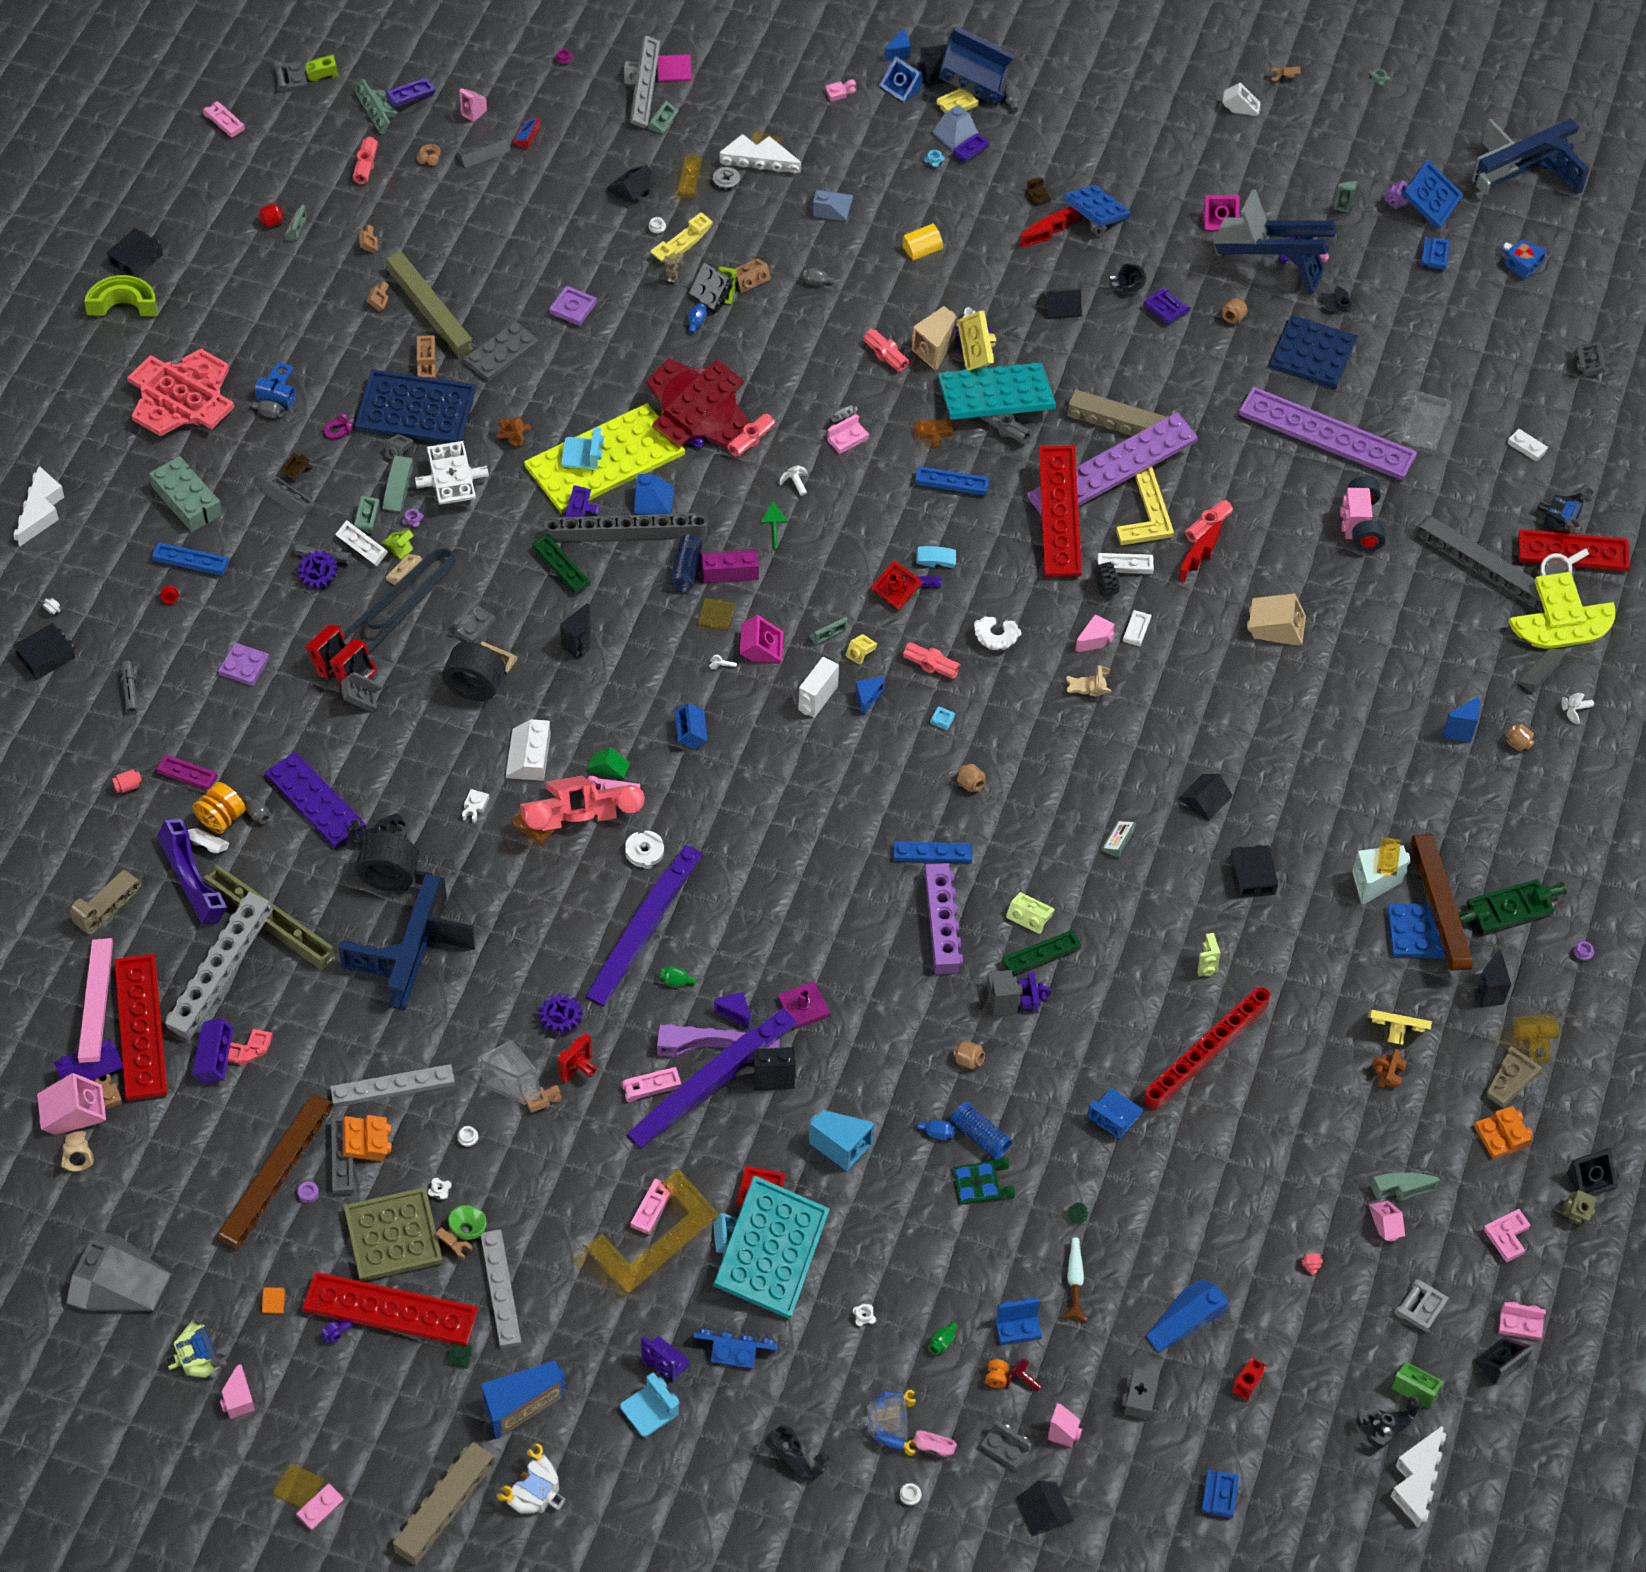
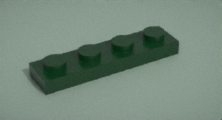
M548 535L532 543L533 549L574 594L590 586L589 579Z
M1070 930L1002 957V963L1006 970H1012V975L1014 976L1081 949V943L1074 931Z

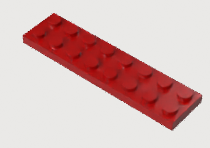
M1075 445L1039 446L1045 577H1081Z
M155 953L115 959L126 1100L167 1096Z
M315 1272L303 1305V1312L467 1347L477 1317L478 1307Z

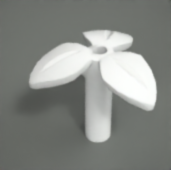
M800 465L791 467L787 472L783 473L779 485L781 486L788 478H792L800 495L807 494L799 477L808 476L807 470L804 467H800Z
M1582 693L1571 695L1569 701L1566 697H1562L1563 711L1568 709L1567 717L1575 724H1580L1579 716L1576 713L1577 709L1594 706L1593 700L1582 701L1584 697Z

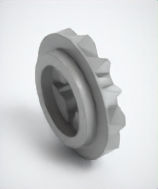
M730 167L720 168L713 174L714 184L718 185L719 188L724 187L727 189V187L733 189L734 185L738 186L740 174L737 170Z
M850 405L832 413L833 416L830 418L833 422L842 420L855 414L858 411L857 406L853 407Z

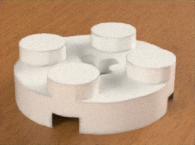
M644 831V833L639 834L636 832L626 841V858L636 866L650 869L663 858V841L658 834L652 831ZM646 846L648 847V851H646V852L641 851V847H642V848H645Z

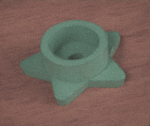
M1377 69L1374 72L1370 71L1372 76L1370 83H1378L1380 86H1383L1385 81L1390 80V77L1386 76V72L1382 69Z

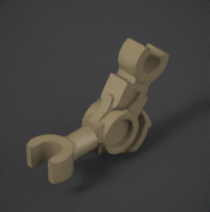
M677 253L673 260L665 255L663 264L667 266L666 275L668 277L666 280L668 282H675L677 280L679 268L684 263L682 262L684 254Z

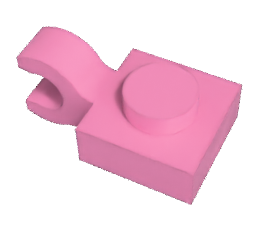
M848 80L844 85L842 82L825 85L831 102L847 98L846 94L856 92L854 80Z

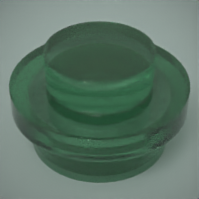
M1074 1203L1069 1207L1068 1216L1070 1220L1075 1223H1082L1087 1220L1089 1211L1083 1203Z

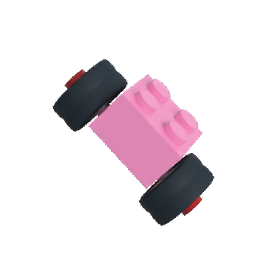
M1370 476L1357 477L1349 482L1347 493L1343 495V507H1340V517H1343L1341 529L1342 532H1345V539H1353L1355 548L1365 552L1378 550L1386 542L1384 526L1380 522L1372 520L1371 506L1380 500L1381 491L1378 480Z

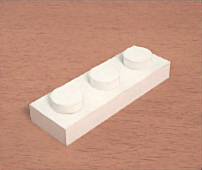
M347 520L335 534L376 566L388 553L386 549Z
M1098 553V564L1112 562L1114 568H1116V573L1153 574V555Z

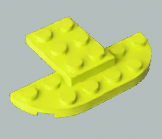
M1571 572L1539 576L1534 580L1545 613L1512 617L1508 621L1515 634L1520 639L1524 638L1532 643V646L1543 649L1560 648L1591 643L1605 636L1615 619V605L1612 602L1582 607Z

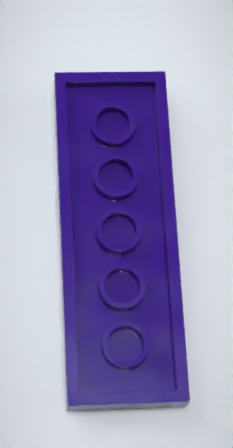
M296 751L265 771L266 778L335 850L349 841L347 828L352 826L351 821L360 820L362 829H366V824Z

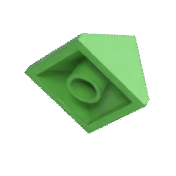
M1405 1362L1398 1371L1391 1389L1408 1398L1417 1396L1422 1405L1430 1409L1444 1381Z

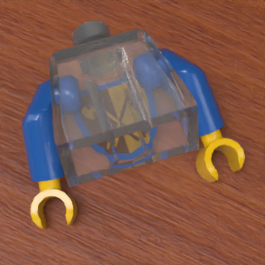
M908 1390L905 1394L891 1391L882 1393L867 1405V1416L857 1417L859 1430L868 1429V1432L877 1442L895 1449H904L905 1453L909 1456L915 1455L916 1451L909 1448V1446L916 1447L914 1441L905 1442L908 1439L907 1407L915 1405L916 1400L909 1399L914 1397V1391Z

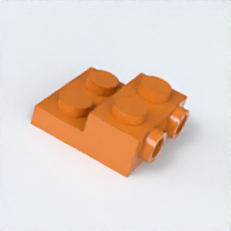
M1514 1106L1496 1111L1494 1116L1475 1122L1474 1127L1492 1159L1525 1149L1531 1143L1532 1131L1529 1127L1524 1126L1522 1122L1523 1115L1520 1110L1516 1111Z
M367 1115L365 1119L348 1116L343 1118V1156L383 1161L387 1154H390L391 1142H387V1136L390 1135L391 1125L387 1124L386 1117Z

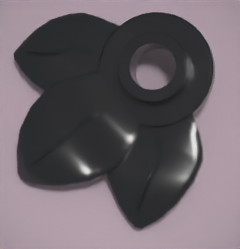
M1336 286L1334 294H1320L1321 301L1324 303L1322 308L1326 311L1334 312L1339 310L1347 312L1352 308V302L1348 297V292L1339 286Z

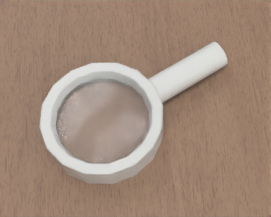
M1585 548L1569 558L1562 554L1549 555L1542 561L1540 566L1541 576L1571 572L1572 574V564L1589 555V552Z

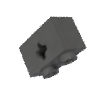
M1135 1368L1133 1375L1129 1374L1126 1387H1130L1129 1394H1124L1122 1406L1126 1407L1125 1415L1150 1420L1160 1373Z

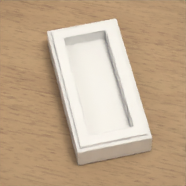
M1134 610L1123 637V642L1141 647L1151 615Z

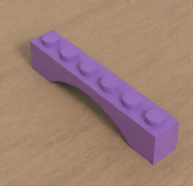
M673 1024L660 1025L657 1056L679 1057L700 1048H727L744 1035L745 1032L723 1031L713 1028L702 1029L693 1026L680 1027ZM780 1038L767 1048H780Z

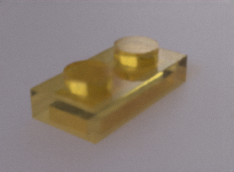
M1381 837L1377 873L1397 875L1400 839Z

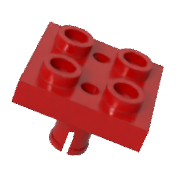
M894 560L873 584L871 589L900 611L923 582Z
M587 1033L577 1037L573 1041L572 1046L567 1050H563L558 1056L559 1079L563 1083H566L579 1070L589 1078L597 1071V1067L589 1062L593 1057L592 1038Z

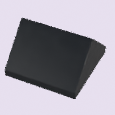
M1080 289L1042 291L1047 319L1082 317Z
M1202 774L1179 797V800L1209 821L1233 795L1220 774Z
M1610 1148L1572 1160L1567 1171V1175L1575 1190L1582 1191L1591 1196L1618 1187Z
M1503 1337L1475 1358L1474 1361L1493 1383L1497 1385L1527 1362L1532 1347Z
M1037 1481L1017 1496L1033 1536L1074 1522L1057 1482Z

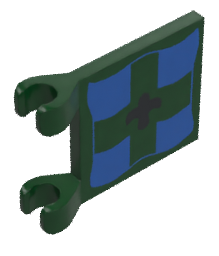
M1006 1156L993 1161L953 1167L960 1205L995 1199H1013L1015 1197V1190L1012 1185L999 1189L996 1170L1009 1169V1160Z

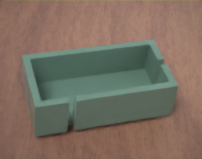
M180 456L149 473L152 488L191 532L206 525L203 514L204 509L208 523L222 515L221 504L218 498L191 468L189 469V466Z

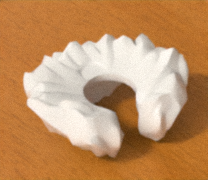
M983 617L974 623L975 636H977L978 641L992 650L1009 648L1021 636V630L1015 621L1005 620L1002 627L1005 632L1002 635H994L990 631L991 628L995 629L996 627L995 617Z

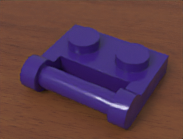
M1165 287L1144 301V306L1168 325L1190 311V307L1187 304L1180 302Z

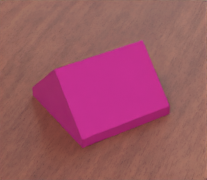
M690 55L658 56V82L692 81Z
M1205 195L1202 211L1204 230H1219L1225 218H1239L1240 195Z

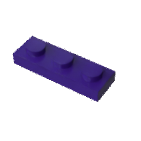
M427 78L388 90L385 97L394 107L433 95L436 89Z

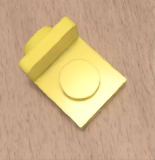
M862 634L850 641L846 657L860 665L865 655L876 649L877 643Z

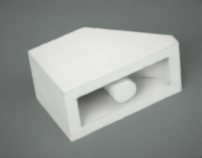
M1241 83L1224 91L1222 103L1233 113L1259 115L1260 102Z

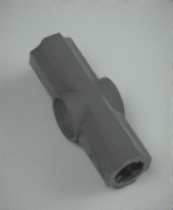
M1012 414L981 417L982 420L997 428L999 435L1003 437L1010 436L1025 444L1032 435L1031 430L1014 421Z

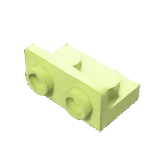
M1020 892L1011 901L1006 917L1040 934L1055 909Z
M1214 933L1206 934L1205 942H1203L1204 952L1200 953L1198 976H1211L1218 973L1220 950Z

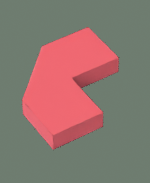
M252 1029L247 1046L231 1042L227 1063L242 1066L266 1054L273 1037L272 1033Z

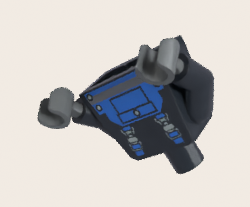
M1585 487L1578 494L1570 496L1555 495L1551 503L1541 500L1537 510L1546 513L1544 524L1553 532L1571 534L1575 532V527H1579L1577 519L1584 504L1583 500L1591 501L1593 491L1590 487Z

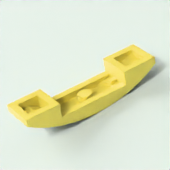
M702 212L689 221V226L668 243L661 242L650 251L651 254L662 263L665 255L671 260L674 259L677 253L683 254L695 245L709 230L713 221Z

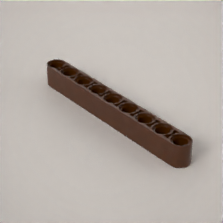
M1433 834L1412 835V850L1449 969L1451 971L1472 969V955Z
M316 1094L309 1098L222 1227L218 1236L220 1242L234 1249H239L243 1245L329 1116L333 1102Z

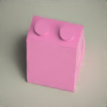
M72 1073L37 1094L41 1130L51 1134H62L106 1120L102 1085Z

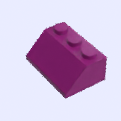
M755 548L701 552L704 583L759 580V562Z

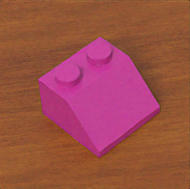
M759 615L741 624V655L752 662H782V630Z

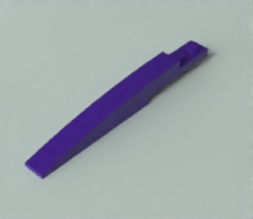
M685 844L670 868L665 869L614 948L588 992L587 999L604 1007L663 920L664 912L702 858L701 851Z
M782 1008L755 1030L751 1028L660 1103L628 1132V1136L640 1149L735 1077V1072L753 1059L754 1049L769 1047L795 1027L797 1021L785 1008Z

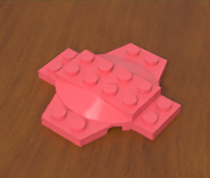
M199 349L182 358V362L179 364L164 363L150 355L127 377L128 382L140 388L142 393V399L139 400L132 414V420L159 436L183 424L193 423L197 426L202 424L212 430L234 408V402L221 396L220 387L229 371V364L203 349Z

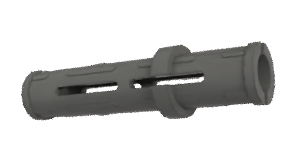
M298 543L295 546V551H297L295 555L308 557L309 551L315 554V550H318L319 554H321L325 550L326 555L330 553L333 557L332 559L335 558L336 562L349 565L351 557H349L351 553L336 551L334 548L323 549Z
M124 661L120 666L126 713L135 714L138 712L134 684L136 677L133 675L132 662Z

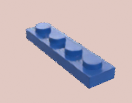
M918 466L915 485L986 496L989 477Z
M158 542L152 555L153 561L220 576L224 575L229 564L228 557Z
M894 841V862L972 864V843Z

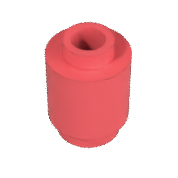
M134 769L116 775L115 778H112V782L117 793H125L140 787L139 783L142 782L138 771L135 772Z

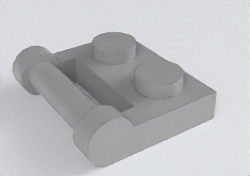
M1415 1280L1412 1284V1290L1401 1306L1396 1308L1394 1313L1397 1317L1406 1319L1427 1332L1449 1297L1426 1283ZM1424 1293L1425 1296L1413 1313L1408 1309L1418 1294Z

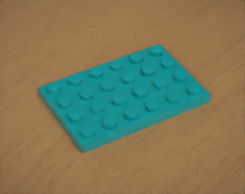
M1042 363L938 373V381L950 420L1056 409V402Z
M754 1176L713 1286L790 1319L830 1208Z

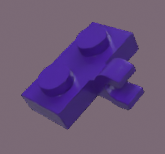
M573 485L565 517H584L585 512L598 515L600 506L588 504L591 489Z

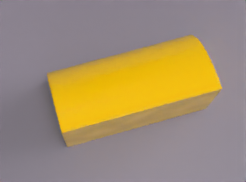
M934 224L908 233L903 237V248L912 260L943 249L940 233Z

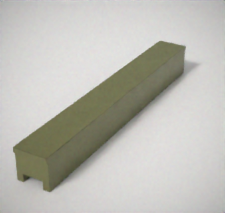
M399 252L391 257H387L386 263L389 273L458 359L472 352L473 348L469 344L472 342V338L405 255Z
M218 864L209 876H204L208 887L219 892L222 899L237 910L240 901L247 896L248 892L264 898ZM270 902L273 911L262 928L323 971L336 958L333 946Z

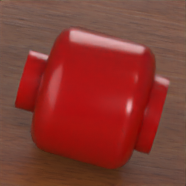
M276 203L261 207L260 213H258L263 226L266 225L267 228L282 224V217L285 216L282 207H278Z

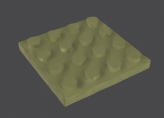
M426 1187L344 1205L361 1282L443 1263Z

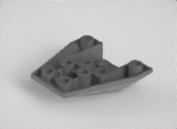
M102 1231L90 1239L72 1275L66 1303L85 1311L154 1312L171 1274L122 1237Z

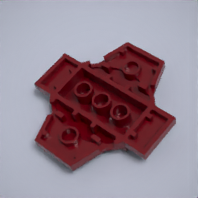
M668 358L646 381L647 386L655 398L661 401L662 415L652 424V428L678 449L689 439L703 436L707 438V441L728 449V444L743 432L745 425L750 424L736 403L735 392L744 384L745 380L719 359L706 369H693Z

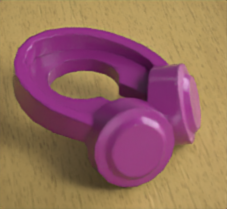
M340 413L337 419L326 424L324 428L325 436L331 440L340 439L352 431V423L345 414ZM333 426H343L337 433L330 432V428Z

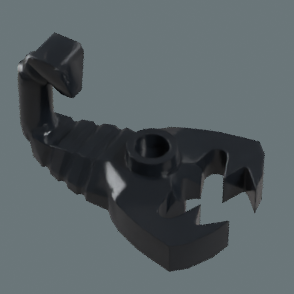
M395 813L381 819L374 827L362 831L360 820L351 821L352 826L347 828L348 840L355 846H361L363 839L368 835L377 832L392 833L393 828L390 826L391 824H394L398 829L399 824L405 827V822L399 814Z
M1417 1396L1410 1397L1406 1407L1408 1410L1403 1412H1385L1378 1409L1360 1410L1356 1418L1358 1428L1360 1429L1362 1424L1367 1428L1370 1420L1374 1434L1373 1436L1368 1435L1366 1440L1375 1448L1382 1449L1393 1439L1395 1434H1398L1410 1425L1422 1407V1402Z
M779 1426L775 1431L781 1434L780 1437L775 1436L773 1430L766 1436L765 1445L777 1455L781 1462L788 1464L803 1480L814 1481L827 1470V1461L830 1460V1457L826 1452H822L813 1458L815 1461H819V1465L813 1471L810 1470V1466L802 1453L799 1439L791 1427ZM778 1437L785 1438L783 1442L778 1443L777 1441Z

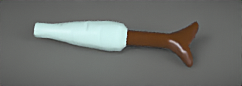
M1072 1238L1067 1275L1068 1284L1072 1288V1307L1062 1316V1319L1075 1318L1087 1323L1089 1320L1080 1308V1286L1083 1284L1084 1274L1079 1238Z

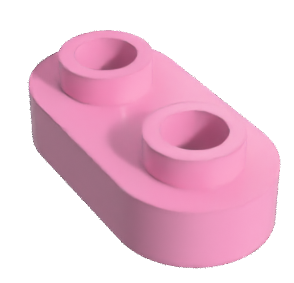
M917 1431L913 1440L917 1448L924 1451L928 1449L933 1450L942 1456L954 1454L957 1446L956 1442L947 1437L926 1431Z

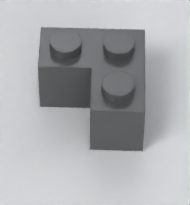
M1012 970L988 972L987 986L993 1017L1017 1014L1018 1006H1021L1020 996H1022V986L1018 984L1017 977H1013Z

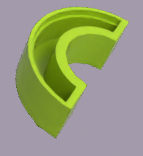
M118 275L105 278L88 291L84 300L87 315L105 316L111 306L118 303H130L139 309L140 316H158L153 289L145 281L133 276Z

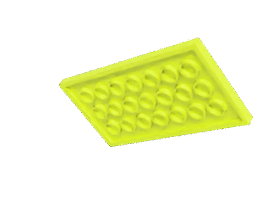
M646 403L596 427L601 428V435H604V446H601L602 460H599L597 470L563 467L562 456L565 442L524 461V464L562 514L567 511L573 485L591 489L589 500H592L637 478L638 474H646L685 455V449L683 447L678 449L652 428V424L659 416ZM593 429L576 438L592 439Z

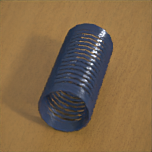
M684 535L679 540L670 579V585L678 591H689L693 588L703 542L697 536Z

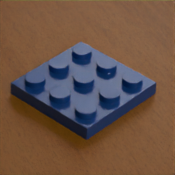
M1429 160L1422 164L1402 193L1436 229L1443 225L1463 196Z
M1096 185L1064 193L1062 200L1098 227L1128 219L1131 215L1126 206L1119 204L1111 195L1106 194Z
M1389 903L1388 917L1393 958H1446L1429 904Z

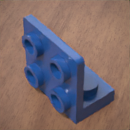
M1110 1088L1099 1102L1093 1100L1089 1105L1087 1117L1118 1139H1121L1143 1113V1109L1113 1088Z
M1029 1297L1017 1302L1005 1301L998 1305L995 1324L1000 1346L1042 1339L1038 1320L1039 1298L1033 1299Z

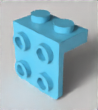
M594 427L592 439L567 437L564 444L562 466L597 470L598 462L602 460L601 446H604V435H601V428Z
M654 1372L646 1377L647 1386L620 1405L623 1413L642 1437L649 1436L679 1415L680 1403L674 1393L670 1394L664 1380L661 1377L657 1378Z

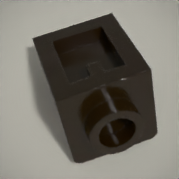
M1042 177L1031 179L1027 182L1026 194L1035 207L1048 203L1051 200V196L1043 186L1044 179Z
M293 452L281 470L296 481L307 467L312 469L313 466L308 463L310 460L303 454L298 456Z

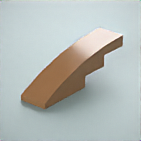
M435 335L417 336L418 376L436 379Z

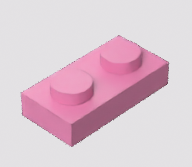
M328 1484L296 1516L312 1531L344 1501V1498Z

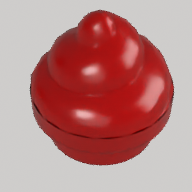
M174 586L163 587L160 591L161 600L166 604H173L179 598L178 589Z

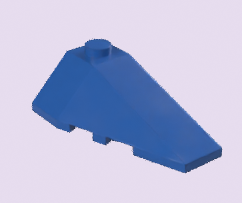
M1200 1279L1183 1290L1149 1331L1146 1338L1155 1350L1160 1353L1225 1314L1229 1301L1217 1285Z

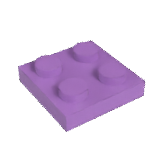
M566 286L549 308V313L580 326L597 304V298Z
M234 643L218 672L223 677L254 686L270 657L268 653Z

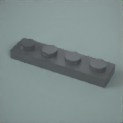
M344 1117L331 1118L333 1195L354 1193L353 1158L343 1156L342 1120Z

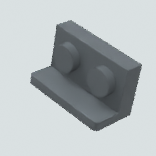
M476 600L466 608V611L461 616L456 618L454 622L455 635L467 642L475 643L496 621L495 616L482 609L480 601Z
M996 1420L993 1423L992 1430L981 1443L980 1448L1014 1471H1017L1030 1453L1031 1442L1026 1436L1012 1431L1008 1424L1000 1423Z

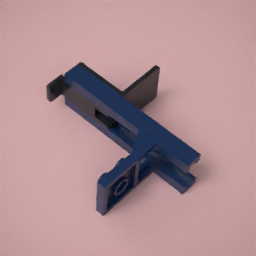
M417 870L414 875L415 883L422 886L402 943L378 949L371 945L364 946L352 941H340L338 947L342 968L390 978L387 985L388 992L393 990L389 1001L390 1007L406 1010L429 940L473 950L476 947L474 926L441 919L447 901L445 878ZM387 960L396 961L395 964L387 966Z

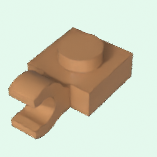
M1300 67L1271 68L1270 71L1276 72V77H1272L1270 80H1279L1282 75H1285L1286 78L1295 77V74L1300 73Z
M366 224V230L360 229V247L374 254L378 251L377 237L373 236V227Z
M384 281L381 282V285L377 284L371 289L366 301L379 312L384 310L388 300V296L385 294L388 284Z
M557 1085L547 1090L539 1087L523 1093L531 1113L550 1106L549 1101L559 1102L562 1100Z
M440 1228L436 1233L439 1240L456 1252L461 1259L466 1258L461 1253L462 1249L468 1248L470 1251L473 1250L468 1242H458V1237L451 1230L446 1232L443 1228Z

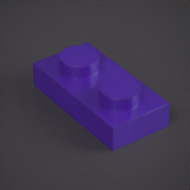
M976 133L954 148L953 154L965 163L989 147V141Z

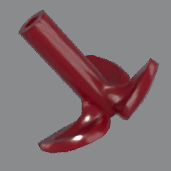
M1027 1358L1019 1360L1008 1373L1007 1389L1014 1376H1019L1036 1392L1042 1387L1038 1381L1025 1371L1028 1369L1027 1364L1029 1363Z

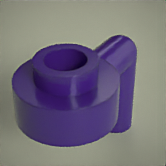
M340 1320L342 1322L340 1324L337 1322L328 1324L321 1332L322 1339L326 1343H336L342 1337V1332L353 1326V1322Z

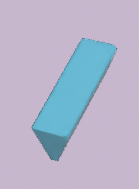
M720 1213L714 1220L716 1252L723 1253L726 1251L737 1221L736 1217Z

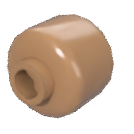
M1237 298L1229 300L1222 309L1223 318L1230 324L1239 323L1247 314L1246 304Z
M1514 724L1505 735L1507 737L1506 742L1519 752L1524 749L1529 750L1535 742L1532 740L1534 733L1523 724Z
M974 764L963 765L958 770L957 781L968 792L979 791L985 785V773Z
M963 1041L959 1046L955 1047L954 1057L959 1066L976 1069L983 1064L985 1052L981 1045Z

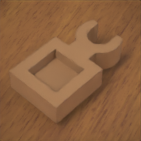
M109 1073L106 1074L107 1079L104 1082L99 1081V1078L95 1079L96 1083L102 1085L105 1109L122 1104L116 1083L111 1084L112 1081Z

